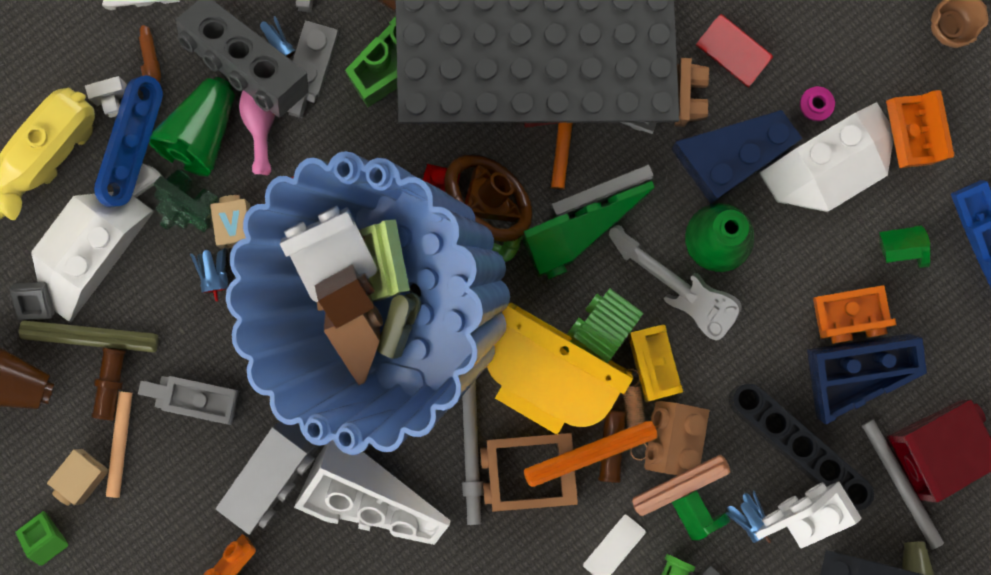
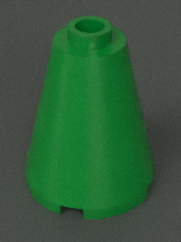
M214 77V79L206 78L152 132L149 141L151 147L171 163L175 159L184 163L183 170L199 176H208L214 169L235 100L232 85L220 77Z
M723 203L710 204L698 210L691 217L686 228L685 245L689 256L698 266L715 272H726L739 267L748 259L754 246V230L748 217L738 208Z

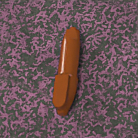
M142 25L139 28V41L144 61L143 66H140L142 76H151L160 84L161 70L157 60L153 36L149 27Z

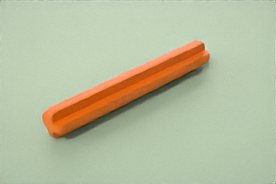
M645 421L530 466L524 470L526 482L529 486L535 487L652 441L658 436L657 430L652 421Z

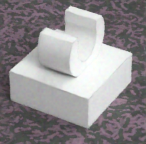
M119 76L85 85L90 101L97 106L102 105L104 113L108 114L109 118L117 116L121 104L119 100L123 98L127 86Z

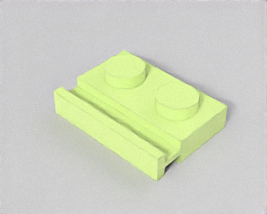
M396 219L384 220L379 224H373L359 230L362 237L365 236L366 246L377 267L376 274L369 278L375 289V292L371 294L372 300L379 301L398 295L401 292L410 291Z

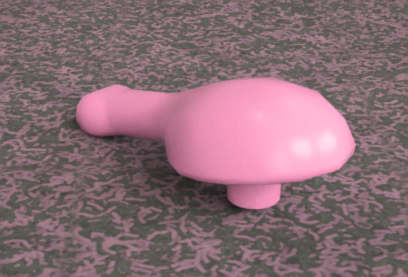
M243 90L239 101V110L242 121L254 140L252 172L268 176L272 171L268 160V133L275 119V114L270 110H262L256 104L253 97Z

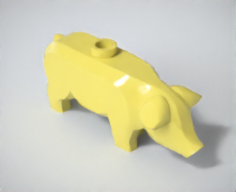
M71 88L58 89L52 92L27 118L0 153V219L6 216L10 220H16L22 208L21 198L23 194L43 183H51L57 176L56 167L67 158L73 150L75 143L83 145L90 138L93 131L92 125L95 113L94 108L86 102L85 94L74 92Z

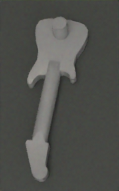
M616 225L610 229L609 236L626 261L632 259L679 294V296L667 294L664 297L666 303L687 312L710 339L717 341L726 335L738 319L742 309L740 301L735 296L711 288L698 273H694L690 279L693 281V285H689L638 247L639 243L627 235L622 226Z

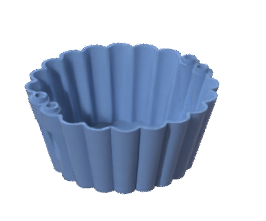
M344 151L333 156L329 163L317 158L303 160L296 168L294 178L278 176L273 179L266 189L265 204H256L246 212L243 220V231L246 238L239 240L230 252V266L236 279L227 288L226 303L231 315L237 319L231 334L232 344L242 358L249 360L247 365L248 381L257 393L270 396L272 413L277 420L287 425L299 423L300 430L305 439L314 445L321 446L334 440L336 446L342 452L349 455L360 454L370 445L382 452H392L399 448L409 436L422 437L428 434L448 409L452 408L492 361L495 354L494 345L506 331V320L502 311L509 304L510 292L506 284L501 281L505 275L506 265L503 257L498 252L492 250L494 245L492 232L486 226L475 222L474 212L468 205L453 198L434 185L415 177L386 158H375L368 161L355 153ZM335 206H338L339 210L348 207L359 230L373 224H379L384 220L396 219L409 288L415 283L421 291V309L412 325L402 356L392 359L376 351L367 379L361 385L357 384L324 332L326 312L324 310L318 311L317 302L310 298L291 257H286L280 246L281 239L286 237L285 230L302 222L307 227L319 221L317 215ZM401 292L398 295H406L410 292ZM395 296L373 301L383 319V325L380 326V334L387 319L391 301Z

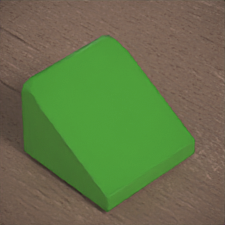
M42 511L15 532L27 558L41 566L68 547L66 539L45 511Z

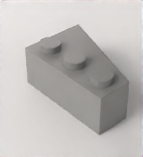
M278 422L266 435L220 501L216 510L248 535L258 526L264 529L277 513L273 507L279 500L282 502L286 500L296 486L292 482L298 474L303 475L314 461L313 454L319 448V445H314L305 439L300 430L299 423L287 425Z

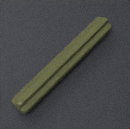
M26 320L22 321L19 327V337L24 340L153 353L157 351L159 343L158 335L154 333Z

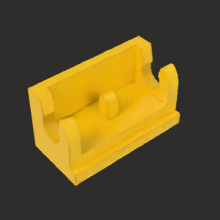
M658 325L629 333L628 339L645 402L682 393L683 389L670 347L666 326Z

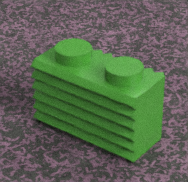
M609 288L603 297L598 293L595 295L585 309L590 314L586 321L578 318L566 335L572 338L570 342L608 363L644 313Z

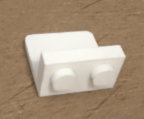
M338 206L330 208L317 215L319 221L307 227L304 222L285 230L286 237H283L280 241V246L285 256L291 257L310 298L315 302H318L314 285L352 264L359 275L366 273L368 278L374 276L377 272L375 262L348 207L339 210Z

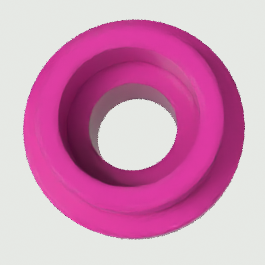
M816 86L809 88L800 99L802 114L812 121L827 119L835 108V99L832 93L824 87ZM813 98H820L824 103L823 108H815L812 103Z

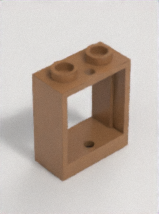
M572 433L487 440V447L480 448L482 469L489 468L490 483H483L485 504H492V512L578 505L575 471L560 476L561 496L500 501L496 448L557 443L559 456L573 450Z

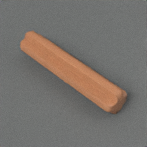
M718 455L635 496L632 499L634 509L640 516L651 513L730 473L729 464L722 455Z

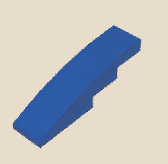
M980 180L951 193V197L975 256L991 288V190L988 181Z

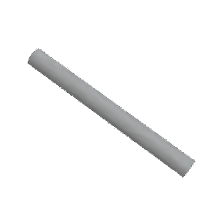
M872 419L861 425L929 546L932 550L942 546L944 541L875 420Z

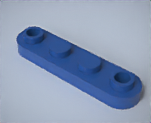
M151 76L134 78L126 86L94 187L96 198L106 207L125 205L132 197L163 98L161 85ZM139 89L143 92V100L138 96ZM109 184L113 187L114 190L112 196L108 193L107 190Z

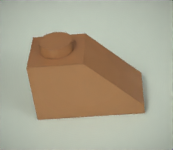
M375 305V308L337 329L325 313L324 332L358 385L365 383L380 342V326L383 325V319Z

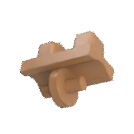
M681 58L680 64H677L679 122H675L674 126L685 127L689 121L705 120L708 117V99L690 98L691 87L707 88L709 83V67L691 64L692 58Z

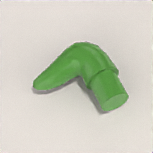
M522 237L515 241L503 242V245L494 243L492 250L498 252L505 262L510 261L517 254Z

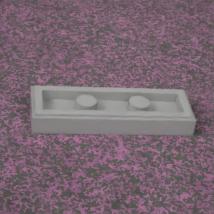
M648 164L553 203L551 205L554 218L566 213L570 216L587 205L595 202H605L616 194L650 182L654 176Z

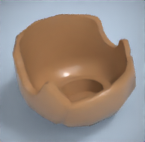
M942 0L934 9L930 19L933 35L941 44L952 48L962 47L975 42L989 21L987 6L982 0Z

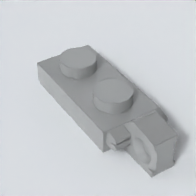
M305 20L293 62L307 72L308 93L287 111L289 115L302 119L307 102L315 103L317 97H320L339 36L337 29Z
M161 376L160 384L141 381L138 395L156 398L154 407L161 408L162 411L232 425L240 391L173 376Z

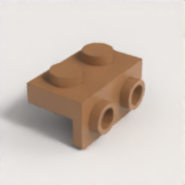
M656 401L651 421L657 430L658 436L656 439L648 442L645 451V470L678 476L700 465L710 410L679 403Z

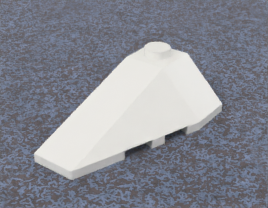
M334 440L325 444L317 456L294 508L326 522L338 524L339 519L359 523L358 529L370 531L371 526L389 529L390 533L395 537L433 545L446 531L451 521L364 452L357 455L346 454L336 446Z

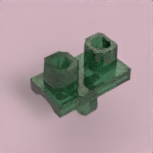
M179 169L167 179L160 176L154 182V186L157 188L154 198L160 201L155 210L163 215L161 227L169 230L176 224L185 230L189 223H191L202 232H205L210 227L212 215L210 204L218 203L216 195L207 189H202L195 199L188 196L186 192L192 186V180Z

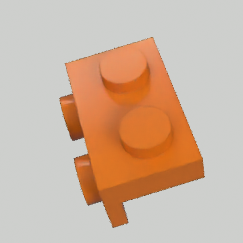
M933 90L917 96L894 97L886 101L899 168L932 165L954 157L945 106L940 90Z
M884 285L813 298L820 339L831 337L832 344L852 341V334L866 332L867 338L887 335V328L897 325L896 318L891 319Z

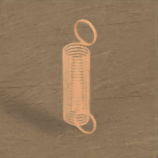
M636 385L629 386L626 390L628 392L625 393L630 394L623 395L626 396L624 398H628L624 400H630L624 402L626 403L624 405H628L625 407H631L625 409L627 410L625 412H629L627 414H631L626 415L628 417L626 419H629L626 421H632L627 422V426L630 427L643 423L639 421H645L643 419L645 417H641L644 415H638L644 414L642 412L644 410H640L644 408H638L643 407L641 405L643 403H639L643 401H637L642 400V396H639L642 394H637L641 393V389H638L641 387H635ZM631 448V450H630L631 456H632L634 459H636V460H643V459H637V458H635V457L632 455V448Z

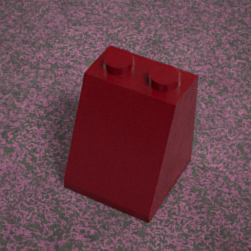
M971 399L960 400L887 436L909 482L920 500L938 503L991 472V435H989L983 424L986 422L983 410L977 403L973 404Z

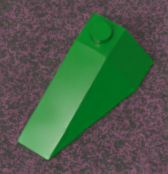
M650 181L616 194L607 199L608 203L601 205L600 202L587 205L576 212V217L571 219L566 213L524 231L523 242L538 277L547 275L548 280L568 272L565 266L573 263L645 199L655 188L653 182Z

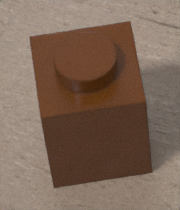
M353 264L314 285L318 302L336 329L375 308L371 297L375 289L366 273L359 275Z

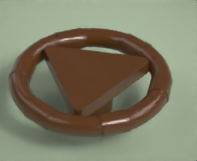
M463 155L451 162L445 173V192L468 205L474 212L475 222L486 226L492 232L494 241L510 242L522 237L523 232L529 229L532 222V205L527 192L519 180L505 166L485 156ZM469 167H476L473 170L464 203L457 183L458 175ZM512 194L514 195L516 204H514V203L509 199V197H510ZM481 218L516 222L519 219V221L508 229L493 227Z

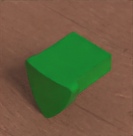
M922 225L879 232L880 246L886 263L917 259L918 268L930 267V239Z
M697 490L672 502L691 540L704 539L731 522L726 512L712 518Z

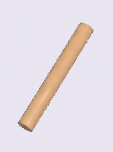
M118 391L106 497L120 498L133 394L130 392Z

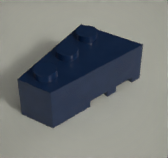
M780 110L677 141L671 150L708 201L713 204L794 147L802 137L784 112Z
M913 334L807 349L816 418L825 424L836 420V417L854 408L857 409L865 405L867 401L883 393L887 394L927 373L923 339Z

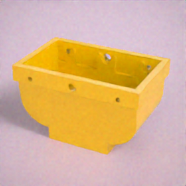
M512 302L502 311L506 320V331L494 345L495 354L487 366L492 378L501 385L495 399L557 435L564 423L576 427H587L604 419L620 393L625 394L633 380L632 372L612 360L606 363L570 342L572 338ZM562 346H567L569 348V352H567L566 349H564Z

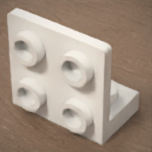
M839 481L828 487L822 482L806 491L805 497L798 500L796 496H792L777 506L778 510L762 519L764 525L755 534L758 539H761L788 527L802 549L857 524L862 518Z

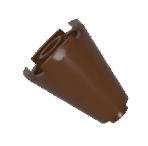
M0 348V407L39 409L42 403L49 404L55 384L49 383L50 375Z

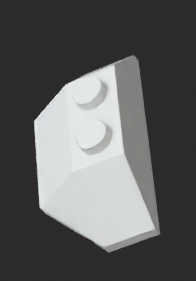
M876 102L850 115L797 147L759 174L778 203L828 212L888 176L894 141L891 124Z
M95 194L72 197L31 252L37 282L47 283L53 309L56 313L69 322L73 321L154 213L151 208L133 195L128 203L118 207L102 205Z

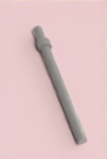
M475 380L462 396L466 482H462L463 497L466 496L467 525L481 524L480 496H484L483 481L480 482Z

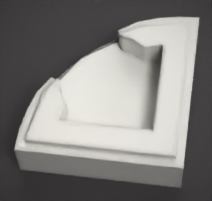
M142 163L132 195L135 198L163 180L164 177L153 167Z

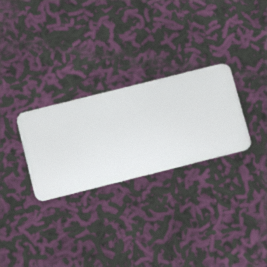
M625 514L584 562L583 567L593 575H611L645 535L646 531Z

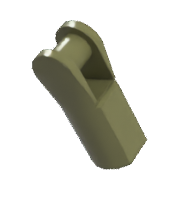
M408 293L393 297L387 319L380 334V342L377 348L380 354L392 359L402 356L412 325L421 309V300L417 294Z

